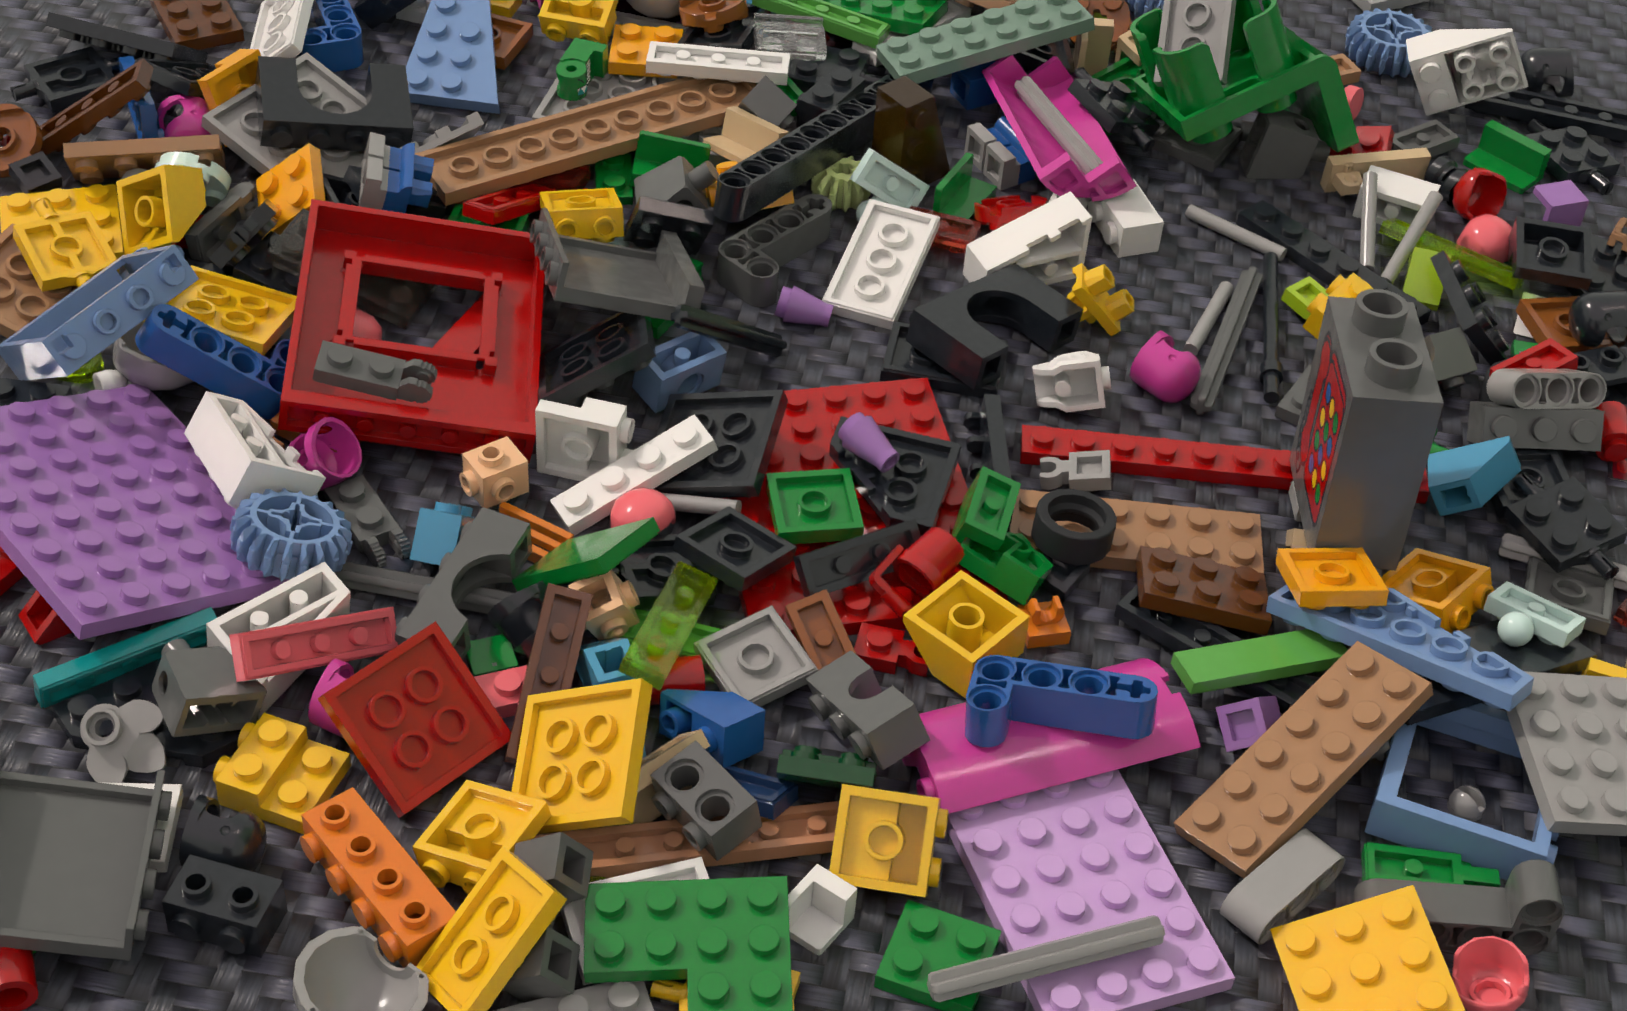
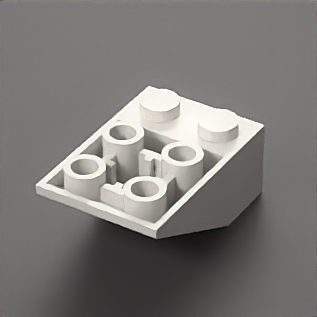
M1512 28L1439 29L1406 39L1409 64L1426 116L1529 87Z

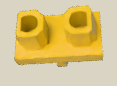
M1083 263L1073 267L1072 272L1077 278L1067 298L1084 309L1080 322L1086 320L1089 324H1092L1097 320L1110 336L1120 332V320L1134 312L1133 296L1127 289H1122L1112 295L1108 294L1107 291L1115 287V278L1105 264L1088 270Z

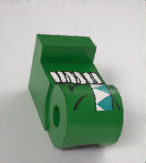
M574 38L556 67V74L559 80L557 95L561 99L567 101L581 100L587 95V86L594 76L604 78L608 72V45Z

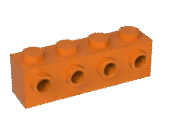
M353 787L301 814L304 835L300 837V844L307 858L312 863L319 861L324 867L327 880L333 891L339 896L342 894L347 896L351 901V907L356 919L365 929L371 926L378 935V942L384 955L390 962L394 963L398 960L403 968L407 967L409 963L417 966L456 911Z

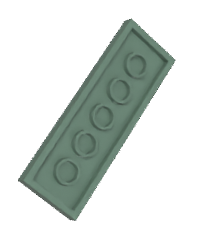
M1018 0L1015 4L1002 8H990L982 14L969 18H957L951 23L942 26L923 28L918 33L893 37L887 42L875 46L877 58L895 80L907 76L917 84L1095 30L1094 17L1077 0Z

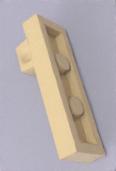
M1427 148L1328 156L1320 185L1325 193L1338 191L1341 196L1358 195L1363 182V174L1368 172L1371 165L1424 180L1432 156Z

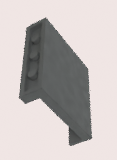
M547 208L541 209L539 220H533L530 230V243H534L535 256L539 258L540 270L544 271L545 285H549L555 301L671 320V313L675 312L676 306L679 304L700 309L705 286L676 232L662 230L657 251L652 252L559 235Z
M0 750V947L131 961L134 941H145L150 910L141 909L142 900H153L157 869L149 868L150 860H160L163 849L165 830L157 829L158 820L168 821L172 792L163 791L165 770L157 771L154 789L1 771L2 750Z

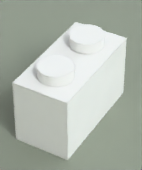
M1371 165L1368 171L1378 174L1376 223L1407 232L1430 191L1439 192L1441 185ZM1363 182L1360 186L1352 215L1357 218H1361Z
M1135 180L1134 182L1137 186L1126 193L1110 199L1090 201L1088 203V212L1092 216V222H1095L1103 235L1105 243L1110 245L1118 258L1157 252L1161 240L1164 221Z

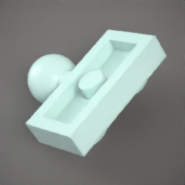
M868 148L850 177V180L874 194L871 199L916 210L930 187L871 148ZM869 199L861 202L857 207L856 218L858 222Z
M1508 581L1488 595L1483 609L1497 616L1499 620L1497 631L1500 639L1505 644L1513 647L1527 644L1532 639L1533 634H1535L1540 641L1546 644L1558 645L1564 648L1582 633L1586 621L1585 617Z

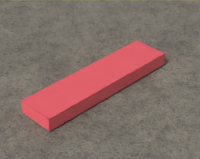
M394 607L230 634L236 682L326 666L335 658L347 662L386 654L398 646V642L395 641L397 626Z

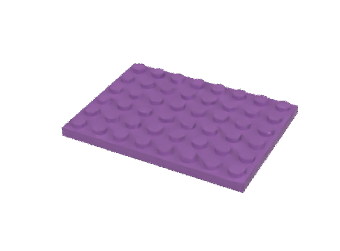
M130 384L126 387L108 390H92L88 393L69 396H53L49 399L31 402H14L10 405L0 406V547L79 640L193 614L209 607L215 609L249 601L289 580L285 579L281 583L280 578L275 576L264 578L262 571L249 570L248 562L237 560V552L230 549L231 531L229 530L232 516H235L236 509L224 501V496L215 482L209 477V472L200 458L194 453V448L184 434L187 427L150 389L139 384Z

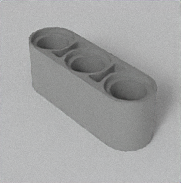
M1502 368L1491 374L1486 386L1489 399L1494 403L1523 409H1592L1598 407L1603 402L1607 392L1606 382L1600 374L1572 369Z
M1302 829L1231 890L1222 903L1220 914L1257 944L1262 945L1272 937L1271 928L1287 924L1334 882L1343 869L1346 859L1309 830Z

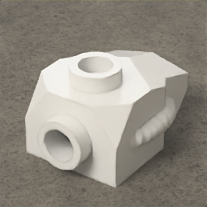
M1088 351L1061 354L1050 362L1032 366L1037 406L1056 408L1066 413L1106 408L1104 390H1111L1109 366L1101 367L1099 354Z

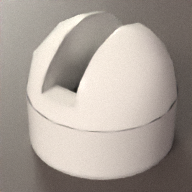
M109 369L93 374L95 390L115 389L128 385L127 379L117 370Z

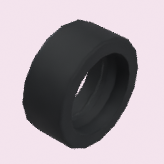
M1057 489L1045 494L1039 500L1031 536L1036 547L1045 555L1059 562L1073 565L1092 564L1102 560L1109 553L1116 530L1117 517L1112 507L1096 495L1076 489ZM1056 521L1079 523L1088 527L1093 532L1071 531L1058 525Z

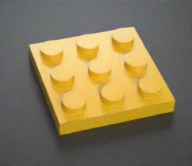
M94 184L82 188H57L46 192L14 193L9 196H0L1 233L12 223L18 225L33 222L40 218L33 204L38 198H41L43 202V197H47L58 214H75L91 211L116 258L118 259L124 255L116 184Z
M191 265L199 279L166 303L264 356L292 325L297 296Z
M642 678L528 695L511 792L547 802L551 817L538 834L633 823L652 684Z
M1414 885L1270 929L1298 1011H1465Z

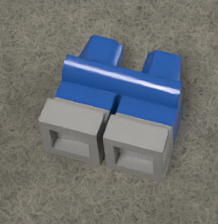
M1005 116L999 118L992 128L986 129L980 122L967 126L964 154L966 152L974 154L973 164L980 171H983V174L1000 191L1035 179L1036 172Z
M370 132L362 160L359 206L400 213L406 212L407 205L428 208L433 183L430 180L434 159L415 155V143H408L402 149L385 145V135Z

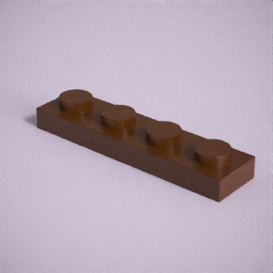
M142 58L40 125L43 137L40 152L43 151L45 155H48L54 150L56 152L62 151L63 143H70L80 133L82 135L88 134L100 120L106 116L113 118L131 100L139 101L151 88L149 83L154 68Z
M548 583L504 762L512 764L517 762L528 695L571 689L593 594Z

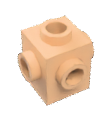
M507 436L462 453L463 472L459 475L461 486L464 492L469 497L474 496L482 507L490 508L529 492L528 460Z
M612 570L606 574L579 580L568 585L571 589L593 594L585 630L588 629L599 641L618 638L624 635L630 627L640 623L634 608L640 605V601L633 585L629 580L622 582Z

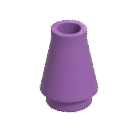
M794 285L793 288L783 286L774 316L783 318V322L828 327L834 305L828 304Z
M858 412L849 417L841 426L838 437L842 440V447L876 466L882 473L889 471L899 460L900 454L892 447L872 416H864L861 412Z

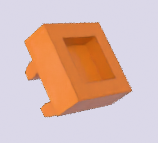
M1058 595L1053 596L1052 601L1038 603L1036 598H1031L1028 604L1017 605V608L1030 616L1025 641L1027 649L1069 644L1071 629Z

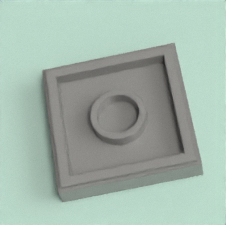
M772 605L694 642L695 654L701 655L704 667L721 692H734L759 707L808 684L806 678L818 671L815 664Z

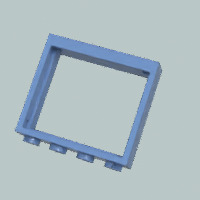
M175 244L122 255L0 344V355L19 380L68 377L145 320L155 306L166 304L199 278ZM122 266L130 274L124 280L117 272V269Z
M1479 703L1409 726L1404 723L1392 735L1390 749L1387 751L1388 757L1384 761L1365 827V833L1410 848L1461 854L1462 861L1470 863L1471 866L1499 870V878L1508 880L1513 868L1524 861L1540 859L1554 864L1558 846L1552 845L1550 842L1551 840L1556 841L1559 833H1552L1553 831L1547 830L1540 809H1538L1532 841L1397 797L1417 725L1522 759L1506 711Z

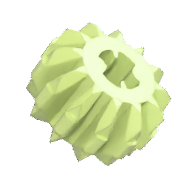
M853 156L842 158L812 177V194L828 197L832 202V211L836 208L842 209L844 212L848 208L857 209L861 202L869 199L871 192L850 180V177L860 161H854Z

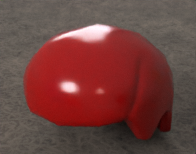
M1485 168L1468 170L1454 187L1452 202L1457 214L1468 221L1484 214L1497 216L1504 205L1507 195L1506 179L1502 175Z

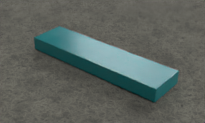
M212 607L34 674V692L40 707H49L161 658L164 646L174 639H184L191 649L207 645L206 623L217 618Z

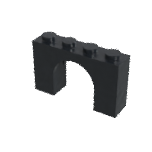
M258 56L255 87L260 146L302 148L310 143L318 149L365 152L370 132L385 135V145L400 148L411 143L414 126L406 65L369 63L365 85L367 105L355 112L339 114L323 111L310 104L302 96L298 86L296 58Z
M1014 263L913 309L909 317L910 325L906 341L975 390L1000 378L1009 345L976 322H996L1010 326L1026 335L1047 351L1052 352L1074 341L1084 309Z

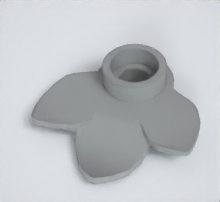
M132 700L121 707L112 704H99L85 713L80 724V734L84 743L90 747L86 766L96 782L123 783L128 770L137 773H153L165 768V747L161 740L153 733L164 721L160 708L157 705L146 700ZM105 720H111L114 726L112 733L107 737H102L99 732L101 723Z

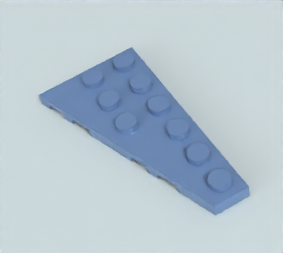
M431 0L406 65L410 103L500 114L490 0Z
M1287 584L1268 596L1266 612L1282 618L1287 624L1305 627L1321 634L1326 640L1341 642L1351 647L1359 641L1415 674L1439 682L1448 690L1463 692L1478 698L1489 707L1504 709L1510 712L1531 694L1534 677L1494 652L1477 651L1470 646L1471 637L1460 630L1453 632L1452 635L1440 627L1441 618L1394 588H1388L1389 593L1386 606H1370L1367 609H1354L1345 606L1312 610L1306 607H1299Z

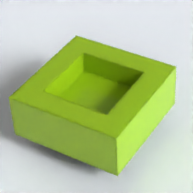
M1308 276L1285 288L1281 300L1298 315L1307 320L1311 315L1306 310L1310 303L1319 293L1322 292L1326 296L1328 294L1323 286Z

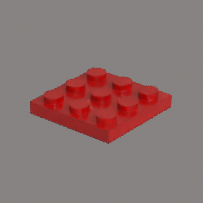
M436 621L318 698V701L398 818L411 811L508 743L511 734L510 729Z

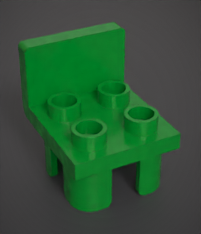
M1259 0L1236 1L1226 85H1221L1211 50L1204 42L1196 43L1178 51H1163L1161 47H1158L1162 9L1155 8L1141 15L1131 24L1130 30L1145 72L1132 79L1137 96L1187 142L1192 140L1195 143L1204 144L1217 141L1228 135L1233 129L1232 121L1254 110L1259 113H1274L1284 109L1312 120L1319 139L1325 141L1337 153L1359 143L1336 61L1284 26L1277 0H1262L1264 12L1261 10ZM1155 66H1157L1163 87H1158L1154 83Z

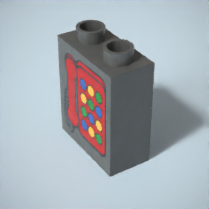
M1368 289L1360 292L1356 298L1328 296L1289 461L1307 548L1363 547L1375 569L1396 571L1444 403L1414 302H1407L1400 295L1388 290Z

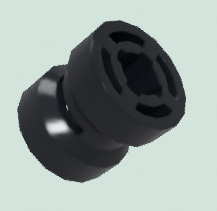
M1441 156L1429 166L1425 173L1424 181L1441 185L1439 189L1441 195L1445 200L1453 204L1454 187L1468 170L1459 169L1453 159L1448 156Z

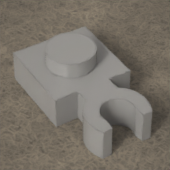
M1110 450L1069 452V460L1063 461L1056 457L1040 459L1041 489L1052 490L1063 484H1069L1070 489L1081 491L1111 490Z

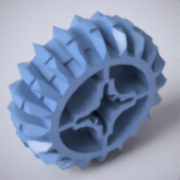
M1375 8L1373 12L1365 10L1362 14L1355 15L1354 20L1350 23V27L1347 28L1345 51L1349 53V59L1356 61V65L1359 67L1365 66L1368 72L1375 71L1379 75L1388 74L1392 78L1395 75L1406 77L1408 74L1413 75L1408 60L1406 39L1432 32V27L1424 24L1423 19H1415L1413 14L1407 15L1402 13L1401 10L1398 12L1391 11L1389 8L1386 11Z
M282 488L281 492L266 489L263 494L251 493L249 499L241 500L239 507L236 509L235 516H232L230 524V549L237 552V560L248 562L249 570L262 571L264 578L269 576L278 577L281 583L285 579L290 580L324 561L333 572H339L342 570L343 564L346 563L347 556L350 554L352 547L351 522L344 519L345 512L335 510L333 503L330 501H320L318 495L307 496L301 490L298 493L289 492L286 488Z

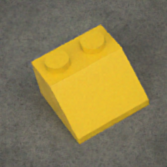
M164 164L116 181L124 255L131 254L142 247H147L150 250L180 242L206 207V190L202 168Z
M962 570L903 615V623L932 675L964 698H966L975 664L979 659L989 655L1017 658L1024 652L1030 619L1028 614Z

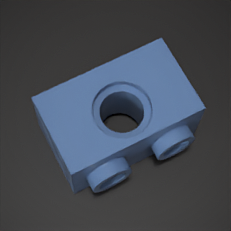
M693 332L686 333L656 346V357L652 358L651 363L647 367L635 372L632 387L648 406L657 413L665 409L670 394L702 393L718 386L727 352L713 338Z

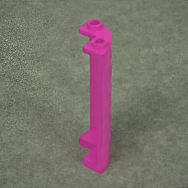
M1014 55L1000 58L982 71L1039 180L1050 191L1059 196L1071 191L1075 197L1090 198L1094 202L1119 196L1137 186L1100 123L1068 91L1074 79L1057 56L1052 57L1028 75ZM1023 76L1031 77L1103 163L1085 175L1068 152L1062 148L1017 94V90L1014 87L1016 80H1021Z
M1140 658L1097 670L1142 676L1156 684L1158 697L1155 726L1152 734L1145 738L1128 739L1011 720L1007 737L1003 743L994 747H979L970 743L965 737L966 702L920 713V718L930 741L903 757L902 761L905 766H915L919 769L920 779L916 783L918 795L941 798L940 808L949 809L950 814L1189 751L1201 746L1184 698L1180 692L1172 694L1166 685V681H1169L1168 673L1153 660Z

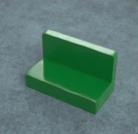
M1491 120L1484 126L1478 148L1464 158L1463 165L1470 169L1485 168L1502 175L1506 179L1508 189L1518 194H1523L1543 179L1552 150Z
M642 130L639 133L629 186H634V179L678 156L684 157L696 168L705 161H709L711 145Z
M968 152L964 154L936 186L932 215L940 217V226L963 235L976 221L974 203L982 204V199L996 197L997 186L971 177L974 154Z
M982 466L962 500L951 535L959 543H962L965 537L998 551L1005 540L1021 483Z

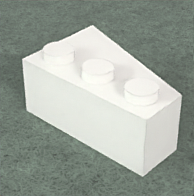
M1070 191L967 244L963 275L970 283L1016 263L1047 285L1077 278L1073 274L1072 268L1085 262L1092 216Z
M206 391L184 432L194 448V453L200 458L209 472V477L215 482L224 496V501L235 509L239 507L241 500L249 499L251 493L263 494L266 489L281 492L282 488H286L289 492L298 493L301 490L304 495L314 496L318 494L326 479L318 470L307 471L300 465L297 460L301 454L293 446H288L284 450L272 438L276 431L246 402L240 399Z
M324 561L206 623L207 647L219 646L225 648L232 655L230 634L350 614L351 592ZM305 670L257 679L267 690L258 718L271 707Z

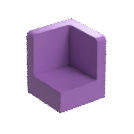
M1571 180L1535 186L1533 194L1546 207L1543 221L1581 226L1589 200Z
M1276 696L1256 697L1216 707L1226 752L1249 748L1281 717Z

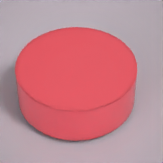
M1348 85L1344 90L1354 120L1361 110L1364 101V90L1354 85Z

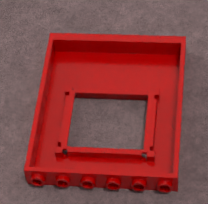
M311 199L277 429L307 433L312 425L324 417H334L343 421L360 441L456 454L468 452L507 436L528 460V463H530L536 438L535 409L538 405L544 271L540 270L539 258L534 253V243H530V233ZM360 274L484 292L479 354L353 336ZM322 341L345 345V342L354 343L353 348L403 359L406 362L412 359L423 360V362L432 363L433 366H436L435 368L438 373L435 382L431 384V387H433L432 398L427 403L423 402V404L397 398L395 401L315 382L313 380V373ZM477 361H484L483 369H476ZM322 426L318 434H325L331 431L332 428Z

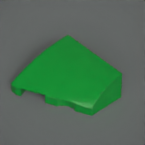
M1007 532L1005 540L998 551L970 538L960 543L965 555L959 564L1022 605H1025L1032 598L1054 566L1043 554L1031 546L1030 541L1022 533Z

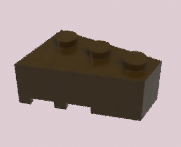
M903 76L877 88L872 150L926 184L945 177L950 171L935 97L907 76Z

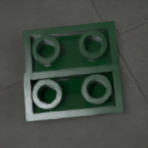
M799 745L795 746L794 750L783 749V754H779L776 773L778 779L835 788H841L842 784L874 788L877 764L875 762H868L869 758L861 759L857 753L845 752L840 757L822 755V750L816 747Z

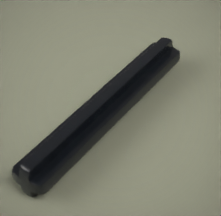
M685 304L677 305L675 312L671 313L670 316L671 321L675 322L677 328L772 357L781 356L782 350L787 348V342L782 340L780 334Z

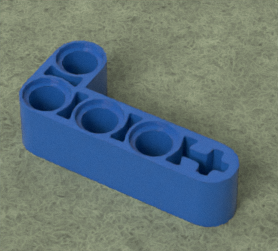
M314 0L311 13L317 27L307 28L302 52L297 56L300 57L307 52L332 72L354 69L361 66L364 62L361 27L349 1Z
M160 304L154 307L135 336L136 345L142 353L217 394L243 400L264 419H272L279 413L290 339L281 340L267 358L174 306Z
M1002 655L985 656L975 664L966 693L965 737L970 743L979 747L998 746L1006 739L1012 720L1128 739L1145 738L1152 734L1154 730L1158 688L1150 679L1137 675Z

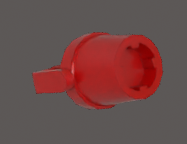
M931 527L907 549L904 550L898 544L871 573L869 583L881 595L880 599L898 616H903L913 607L892 585L890 586L881 577V574L889 565L893 564L897 576L907 587L926 598L949 579L964 557V550L961 544L949 532L939 527Z

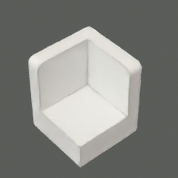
M816 864L788 894L790 938L814 954L821 955L854 919L857 888L821 865Z

